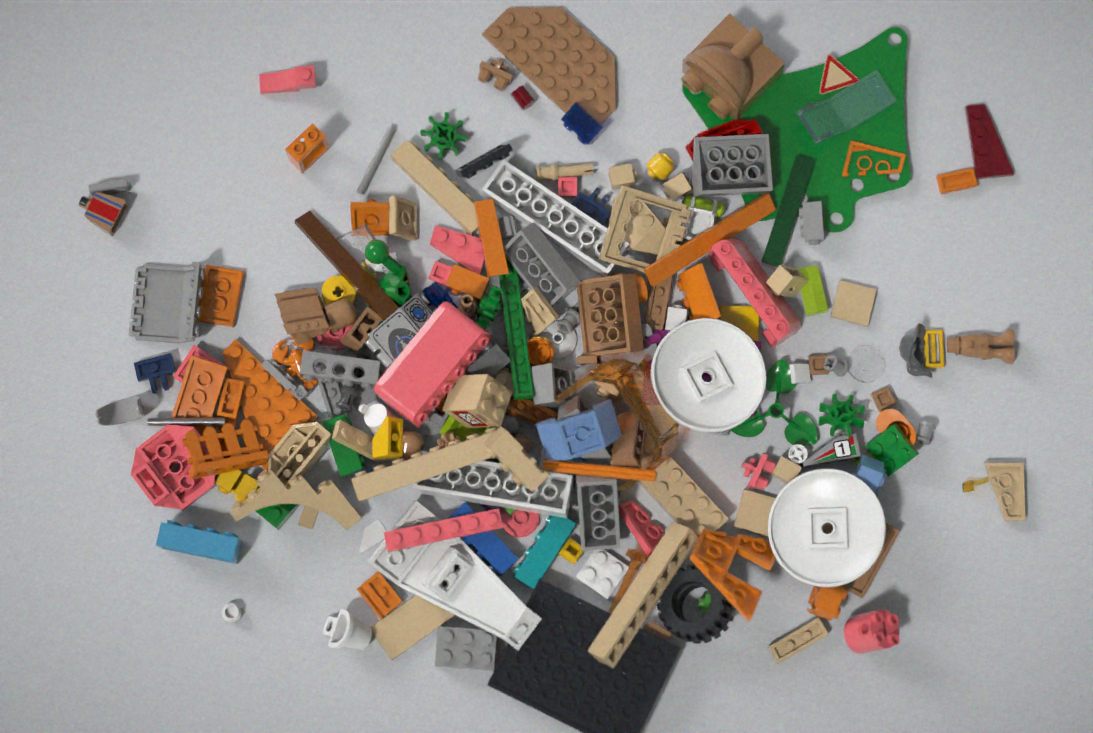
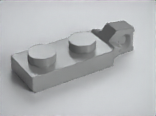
M274 359L273 361L264 360L262 366L299 401H302L309 394L305 386L296 385L294 383L295 378L288 372L285 374L281 370L282 366Z

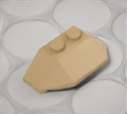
M618 195L614 197L610 220L614 211ZM636 200L624 240L629 243V247L633 251L658 255L666 229L644 202Z
M319 422L293 425L268 455V471L271 469L284 486H287L288 480L295 475L298 477L301 474L304 478L326 451L332 434Z

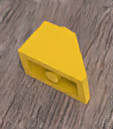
M389 416L384 419L373 438L372 458L392 460L403 457V419Z

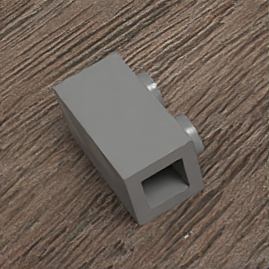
M821 201L802 203L803 207L799 208V218L804 221V226L800 227L801 238H805V242H809V245H819L820 241H824Z

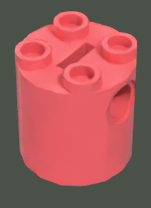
M884 609L851 616L844 625L845 641L848 647L858 654L892 648L900 642L899 618L896 614H892Z

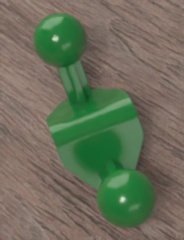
M378 239L370 241L366 245L365 256L369 262L373 264L382 263L390 270L378 285L400 308L412 298L407 267L400 265L389 255V247L384 241Z

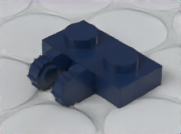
M596 187L590 197L579 192L571 205L601 225H604L611 215V212L604 208L610 195H604L598 204L594 201L601 190Z
M171 353L134 362L138 382L149 380L151 390L155 394L158 392V388L154 378L161 377L163 389L165 391L169 390L166 375L176 373Z

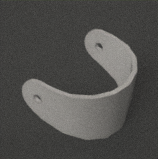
M140 396L121 399L96 410V419L101 426L127 423L145 416Z

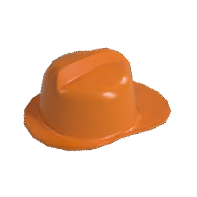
M885 409L879 413L876 419V428L880 434L896 423L911 444H915L916 432L912 424L902 413L895 409Z

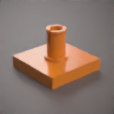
M369 199L366 202H351L352 235L390 236L389 202H377L374 199Z

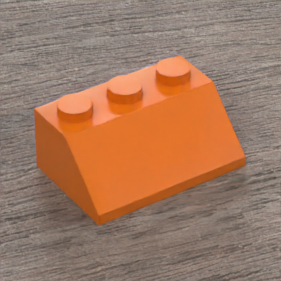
M702 263L680 273L676 285L679 292H683V305L685 309H689L691 315L688 316L689 321L702 318L720 320L721 314Z

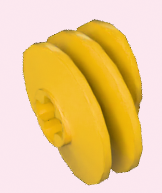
M332 276L322 285V298L325 305L341 299H347L353 304L356 299V290L343 276ZM337 290H341L342 292L340 297H337L336 295Z

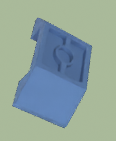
M611 399L593 404L592 410L559 421L551 418L536 423L547 460H569L605 448L620 438L622 434Z

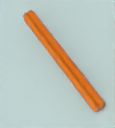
M544 460L543 462L544 471L651 482L657 480V472L655 470Z

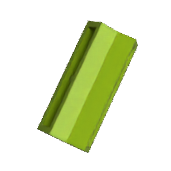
M818 265L797 269L808 279V282L801 289L806 315L810 317L824 314L828 311Z

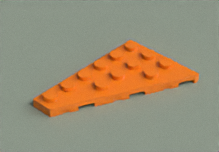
M236 339L222 352L226 365L229 367L228 371L231 379L245 382L241 408L245 419L250 420L253 427L257 426L258 431L255 432L257 441L264 448L261 451L267 450L269 455L293 425L312 423L319 418L302 401H299L262 366V363ZM267 460V462L265 463V465H262L263 469H264V470H267V471H268V460Z

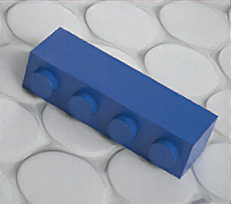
M465 502L448 519L475 514V512ZM493 531L461 538L469 547L473 545L477 550L475 554L482 561L486 559L490 564L488 568L495 575L499 573L502 576L518 561V558Z

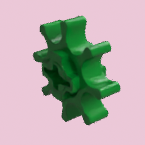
M448 112L444 113L445 118L439 123L435 122L432 116H429L428 119L433 128L429 131L420 130L421 136H428L431 139L430 143L424 146L425 152H428L432 147L438 148L440 151L438 154L439 160L443 159V152L447 149L452 150L454 155L458 156L459 151L455 148V143L457 141L467 142L466 135L460 136L456 132L458 128L463 127V121L459 120L457 124H450L448 122ZM440 132L443 135L447 134V140L444 137H440Z
M494 285L489 289L488 295L482 297L476 310V324L486 330L489 321H494L500 308L499 297L503 289Z
M832 394L833 405L828 406L820 403L819 411L827 415L819 417L818 425H832L830 436H834L836 430L841 429L850 438L852 435L851 426H858L860 429L864 428V420L856 416L864 415L865 406L853 407L851 405L853 404V395H849L847 401L841 402L837 399L836 394Z

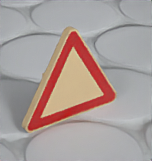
M827 55L819 91L821 95L859 82V79L832 55Z

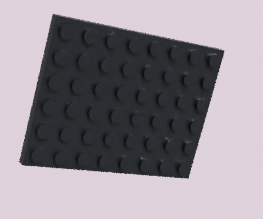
M539 579L526 607L542 619L519 650H516L507 643L487 685L582 733H640L680 651V647L640 628L615 667L612 668L596 660L588 652V649L612 614Z

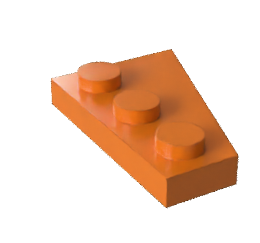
M850 141L842 177L848 176L847 169L852 152L873 150L901 157L899 168L895 170H890V164L887 161H879L875 166L878 174L888 175L902 172L906 154ZM861 156L857 161L858 168L863 171L858 172L859 176L866 175V171L872 166V160L868 156ZM862 158H866L870 162V166L866 169L861 168L859 165V161ZM880 163H886L888 170L878 171L877 166Z

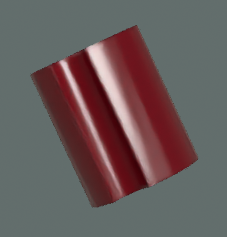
M523 85L511 93L512 98L523 111L535 103L534 98Z

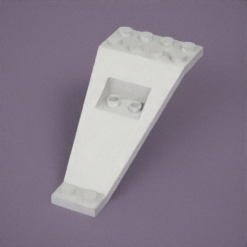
M414 500L391 531L441 520ZM460 538L393 552H387L384 539L367 561V563L397 586L502 638L516 650L520 649L542 619L526 607ZM458 564L459 569L454 571V566ZM447 580V585L443 587L442 582Z

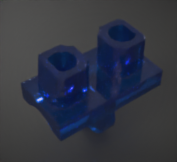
M435 282L422 291L430 301L428 305L433 303L436 309L443 302H449L458 308L449 296L452 292L450 287L444 290L441 285L439 286Z

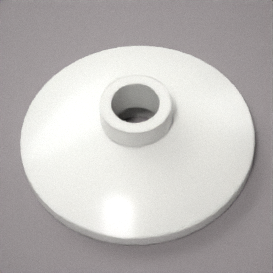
M555 321L539 337L549 339L555 348L554 358L561 359L573 352L576 347L577 337L573 328L570 334L562 333L557 327L558 321ZM557 335L562 338L559 342L554 340V337Z

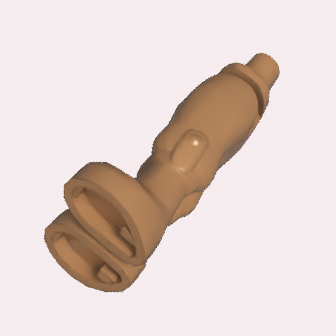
M1006 329L1002 335L998 336L984 333L960 337L956 335V338H947V353H955L956 356L963 355L981 358L983 360L998 358L1006 364H1013L1015 355L1014 348H1012L1015 337L1014 329ZM992 345H998V346H1005V347H1009V348L993 349V348H990V346H992Z

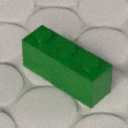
M344 414L322 422L324 428L333 436L337 421L342 420L353 426L350 417L346 418ZM331 436L329 443L340 477L363 469L362 466L365 465L362 454L358 455V452L333 440Z

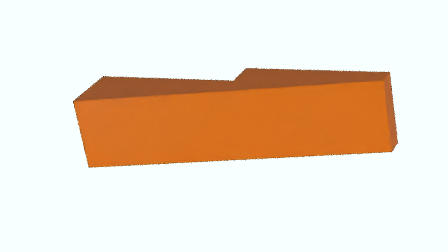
M493 199L475 201L474 207L479 237L483 246L487 276L509 274Z
M225 378L217 418H226V423L232 424L236 430L245 382ZM215 425L216 434L222 433L223 425ZM224 439L218 440L222 452L227 451Z

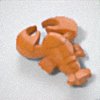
M313 338L299 345L294 341L293 344L304 350L292 349L289 357H286L289 345L282 349L287 340L278 342L272 350L273 359L280 365L290 366L291 368H287L285 371L293 377L298 375L301 381L304 382L303 385L307 390L315 388V385L318 384L317 380L307 381L303 380V377L300 376L303 351L312 352L314 350L315 343Z

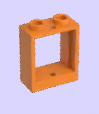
M312 123L285 148L289 161L303 174L330 148L326 136Z

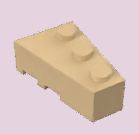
M499 427L484 442L488 447L486 452L493 459L495 457L499 459L500 463L498 465L505 472L510 471L513 475L511 479L518 486L522 484L533 492L550 476L536 464L537 461L533 457L531 458L504 428Z

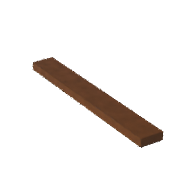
M310 210L295 219V225L383 321L399 309L393 300Z

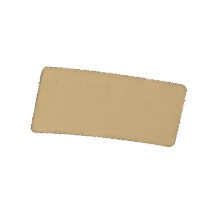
M304 505L298 525L313 529L319 510Z

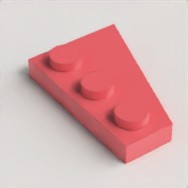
M435 226L430 245L459 263L462 267L481 274L485 258L480 238Z
M633 500L619 504L618 513L646 555L652 554L664 536V529L660 525L656 526L649 520L650 516Z

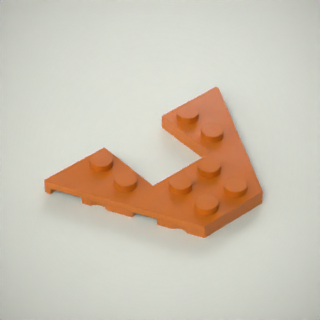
M703 529L689 559L747 621H750L762 591L728 573L735 553L770 571L776 558L770 542L764 541L763 538H752L751 536L740 534L735 537L726 535V532H714Z

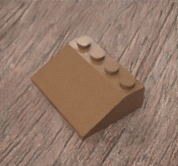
M620 274L580 280L581 283L577 286L584 356L644 351L636 274Z

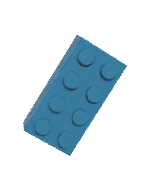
M167 520V523L161 522L156 546L161 549L238 564L243 541L235 533L225 532L222 535L217 530L205 528V531H202L196 525L186 524V527H183L179 522Z

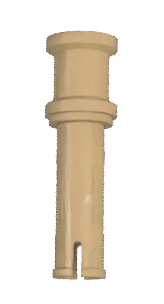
M592 163L557 166L555 164L544 167L535 166L537 182L548 179L556 181L558 177L593 175Z

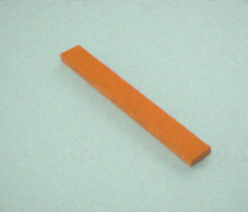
M768 193L761 195L646 267L644 271L651 286H656L704 256L719 241L731 239L774 212L776 209Z

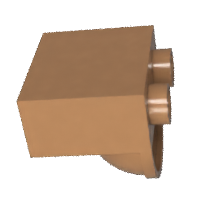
M729 13L683 59L682 72L685 75L681 78V81L694 94H698L700 90H703L712 99L708 105L717 116L725 119L730 115L734 120H739L781 77L785 63L763 44L764 37L756 28L752 27L749 31Z

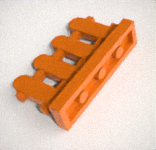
M243 420L240 424V429L235 430L232 424L226 423L222 427V433L216 434L213 427H206L202 437H198L197 433L193 430L187 431L182 445L183 447L187 446L190 458L187 460L189 465L192 464L189 471L190 479L265 465L269 456L267 450L261 451L264 449L263 445L258 444L255 434L258 431L257 426L253 427L250 420ZM237 436H243L246 447L240 448ZM224 439L227 451L222 452L218 440ZM205 442L209 455L203 456L200 443Z

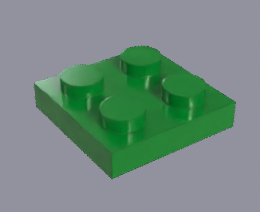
M896 423L865 446L874 459L884 462V469L888 477L919 454Z

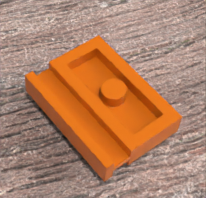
M379 571L357 588L358 592L380 619H383V617L403 603Z

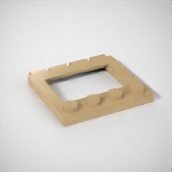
M621 185L599 259L645 273L644 269L651 264L620 255L636 200L671 211L656 261L681 246L675 244L676 240L683 241L687 227L681 226V223L689 222L692 211L686 209L687 205Z

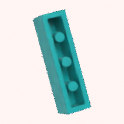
M549 515L545 521L547 527L544 531L540 529L535 537L536 544L534 547L529 546L524 554L527 558L523 564L519 562L513 571L516 574L514 576L516 580L534 590L538 580L542 579L576 526V523L570 519Z

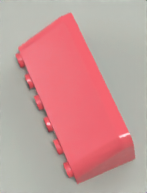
M739 238L721 240L710 248L707 258L717 272L724 268L728 271L768 329L762 335L772 349L799 331L801 327L799 318L782 295L776 296L770 291V286L766 283L769 276L743 240Z
M443 302L378 380L374 391L389 407L419 428L427 420L434 408L439 405L443 397L452 389L455 382L464 374L468 366L475 361L481 350L488 345L492 337L449 302Z

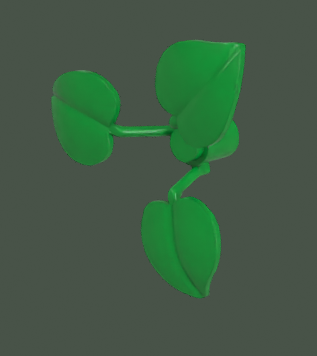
M785 359L773 364L766 373L765 387L770 392L776 391L775 403L771 404L768 412L761 416L758 409H756L753 418H748L742 424L730 430L742 437H755L764 430L765 426L761 419L768 416L775 419L782 417L789 423L785 428L784 434L790 444L802 446L815 445L817 443V430L813 421L804 414H796L791 421L783 414L784 408L779 404L780 392L789 393L796 386V384L791 383L790 366Z

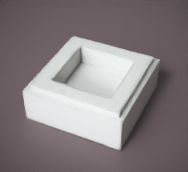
M809 364L790 365L792 384L811 383Z

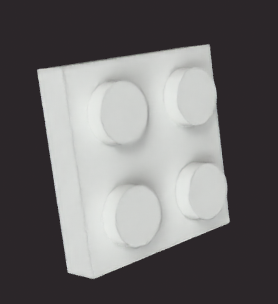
M604 549L594 550L575 578L607 600L630 567Z

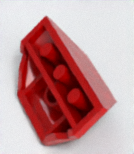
M751 119L750 121L731 120L698 133L695 137L756 135L763 133L756 119ZM694 138L685 146L692 161Z

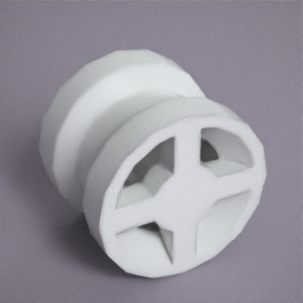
M799 444L793 445L788 451L789 460L795 464H802L808 455L807 449Z

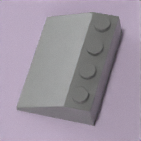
M769 134L695 137L692 169L693 197L765 194L773 191Z

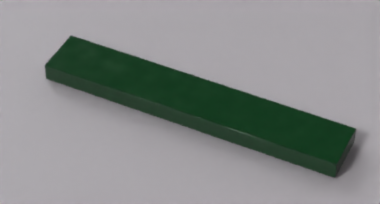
M796 155L761 261L763 263L779 267L814 164L813 160Z

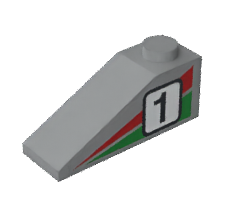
M846 432L839 433L838 437L804 461L801 467L807 468L858 459L861 454L856 433L852 434L850 438L847 437Z

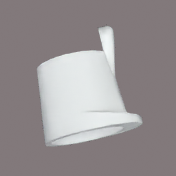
M366 404L359 406L360 413L365 414V423L374 435L386 417L399 418L396 413L382 404H374L370 407Z

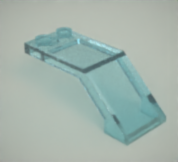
M875 70L836 95L817 103L812 102L796 113L814 142L818 144L852 130L895 104L897 100L878 70Z

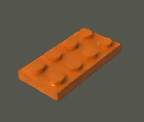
M191 355L171 418H213L229 367ZM210 425L189 427H194L202 437L205 428L210 427Z

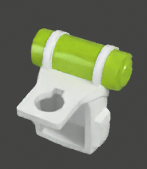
M685 195L682 199V204L687 205L686 209L692 212L689 222H682V226L687 227L684 238L691 240L715 224L716 218H721L725 212L724 202Z

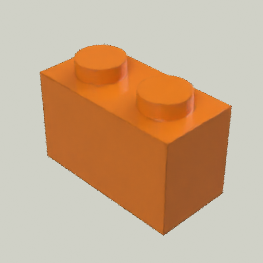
M454 264L445 287L448 293L454 296L469 294L473 297L474 303L476 301L480 303L490 281L485 276Z

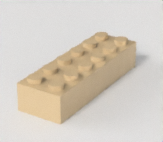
M648 434L644 441L641 469L655 470L657 472V480L655 482L636 481L676 523L690 528L698 537L703 529L716 532L729 518L655 439Z

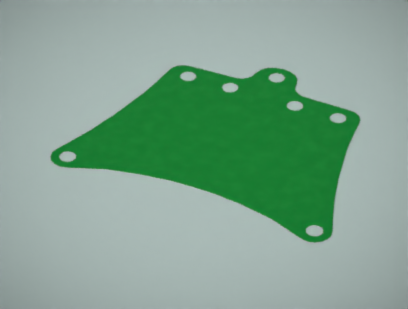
M898 27L888 28L860 48L836 58L837 61L859 79L857 84L821 95L819 91L825 63L804 70L782 74L741 116L739 120L750 121L751 119H756L762 133L769 134L773 191L768 194L776 210L759 221L776 218L796 155L814 161L804 193L808 197L807 202L821 201L823 229L832 233L844 231L851 226L854 219L853 207L859 199L902 188L909 183L911 172L906 146L904 117V74L908 36L904 30ZM896 33L901 37L899 45L893 46L888 42L891 34ZM684 84L682 85L684 96L693 106L707 129L734 120L730 115L725 119L717 116L708 105L712 99L703 90L698 94H692ZM850 141L906 154L902 172L899 173V180L890 182L887 179V174H878L876 172L875 166L879 161L883 160L890 164V170L898 169L901 157L873 150L852 152L847 169L848 176L842 177ZM861 156H868L872 160V166L866 171V175L859 176L858 172L863 171L858 168L857 161ZM862 158L859 161V165L861 168L866 169L870 166V162L868 159ZM880 163L877 169L878 171L888 170V165ZM854 179H859L863 182V189L859 192L853 191L850 187ZM746 194L741 196L745 205L763 194ZM833 213L842 215L843 221L840 225L835 226L830 222V216Z

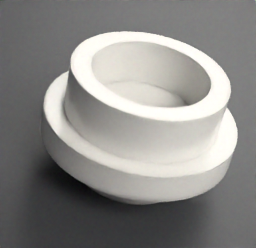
M228 603L222 609V616L228 622H236L242 615V610L236 603Z

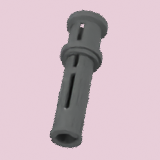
M358 353L356 355V358L369 359L363 354ZM354 370V376L361 378L363 370ZM358 384L342 387L341 397L335 405L337 408L347 412L352 411V403L358 395Z

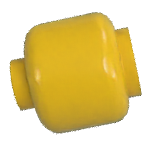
M664 152L662 154L656 153L647 162L646 166L649 169L647 173L654 180L657 178L665 180L674 170V161Z

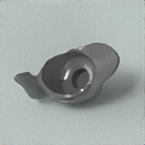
M918 323L913 335L902 337L899 346L900 355L907 363L906 367L909 374L932 378L931 371L924 367L926 357L923 339L926 329L924 325Z

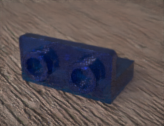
M575 102L561 118L564 122L563 126L570 132L574 131L578 135L577 139L584 145L593 144L594 139L604 129L578 102Z

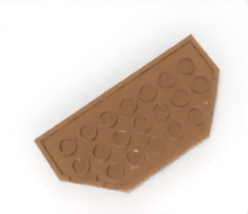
M561 7L507 8L482 33V36L588 136L615 111V57Z

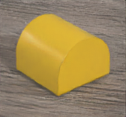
M569 538L558 554L575 565L584 551H582L579 543Z

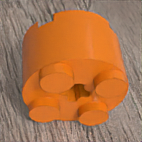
M844 585L835 587L813 586L808 603L811 604V609L807 608V612L829 621L833 618L837 619L841 608H839L841 600H845L848 590L844 589Z

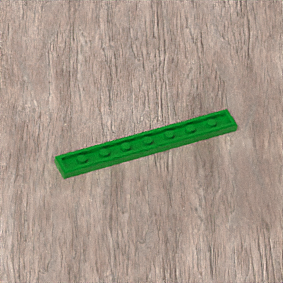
M506 258L509 274L498 276L500 288L503 289L501 299L508 354L511 359L510 370L514 400L533 399L534 391L518 272Z

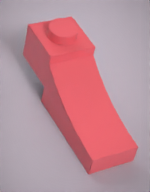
M314 65L298 66L285 71L259 74L260 93L298 92V89L316 88Z

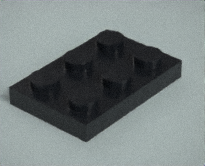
M502 143L455 169L458 177L469 179L477 174L476 170L480 168L485 170L493 165L492 161L496 159L503 160L510 156L509 152L513 149L510 143Z

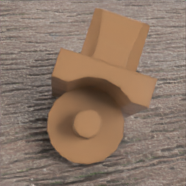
M500 58L498 62L492 59L490 64L481 61L479 65L478 80L487 84L489 78L493 77L496 79L493 86L500 91H503L507 84H511L512 75L507 73L509 67L504 65V58Z

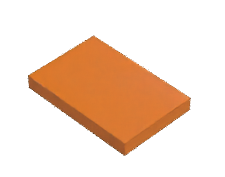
M206 265L202 284L203 296L202 299H199L198 306H201V316L197 317V322L234 328L244 271Z

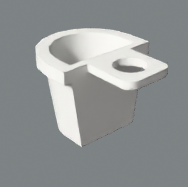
M340 609L338 618L332 616L327 618L323 635L331 637L328 647L364 650L371 640L372 630L368 625L355 619L349 611ZM333 622L332 629L329 631V625Z

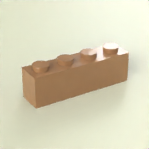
M639 408L622 413L617 417L622 436L614 441L612 459L610 460L611 466L641 469L647 421Z

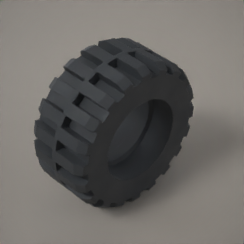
M693 565L687 566L686 570L683 568L677 570V574L674 575L660 596V603H657V610L661 611L659 614L660 621L664 622L663 626L671 631V634L695 644H701L702 641L705 643L711 642L712 637L715 639L721 636L720 632L722 630L726 632L729 628L727 626L728 622H732L734 616L731 615L732 611H736V608L701 570ZM704 587L710 593V608L703 618L689 622L683 615V602L692 590Z

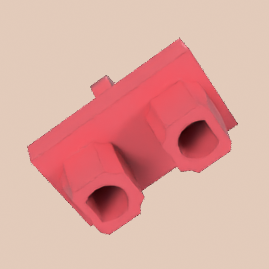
M762 453L756 467L754 466L756 460L750 458L749 463H742L741 467L746 469L743 476L749 478L750 473L753 472L747 486L748 488L753 489L755 487L762 490L766 488L769 480L759 475L762 470L772 473L776 463L767 458L768 455Z

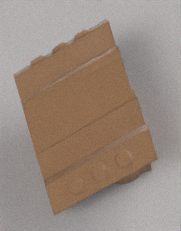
M303 288L302 290L296 289L290 292L284 291L283 293L274 294L278 301L276 303L280 309L281 319L284 323L283 326L287 334H290L298 345L308 342L317 335L325 334L332 328L324 308L325 305L317 288Z

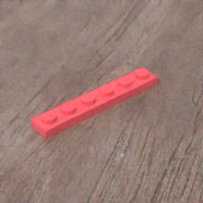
M499 509L384 532L387 552H393L503 529Z

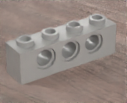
M303 351L300 376L303 377V380L315 381L316 378L323 379L322 382L334 384V381L342 382L344 386L359 384L361 388L372 389L378 381L380 361ZM319 363L324 364L326 370L321 373L317 372L315 366ZM337 366H341L345 369V373L337 375L334 369ZM356 369H361L364 371V376L357 378L353 372Z

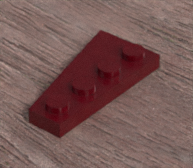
M985 104L966 106L965 113L976 179L1013 176L1014 172Z

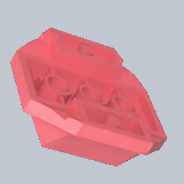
M166 425L136 448L130 475L154 506L185 510L215 487L216 475L190 479L189 471L192 464H188L187 460L190 458L187 446L183 447L182 441L185 440L184 436L189 430L195 431L197 436L201 437L194 427ZM200 443L203 456L209 455L206 443ZM175 463H179L181 465L180 470L173 473L171 470L172 466Z

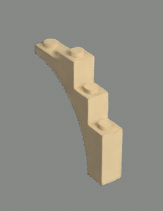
M271 469L269 471L265 470L258 475V480L255 482L260 488L250 491L247 494L248 498L243 502L235 503L231 508L232 511L229 512L237 522L249 513L263 507L277 504H299L310 506L334 518L346 531L361 519L360 515L331 480L323 481L318 485V490L314 491L300 474L298 477L296 475L288 480V485L284 486Z

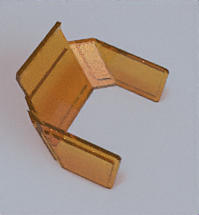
M611 359L607 363L602 362L556 395L555 402L559 404L590 381L613 384L654 441L652 459L643 465L641 469L655 470L676 448L679 423L674 421L665 411L651 384V367L645 359L638 364L621 359ZM624 479L617 484V489L625 491L640 480Z

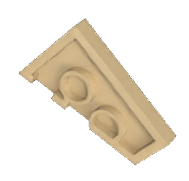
M984 463L1004 521H1025L1024 463Z

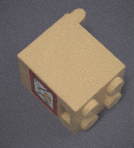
M465 370L464 374L449 391L442 411L467 428L501 427L512 391L488 374L466 375L467 371Z

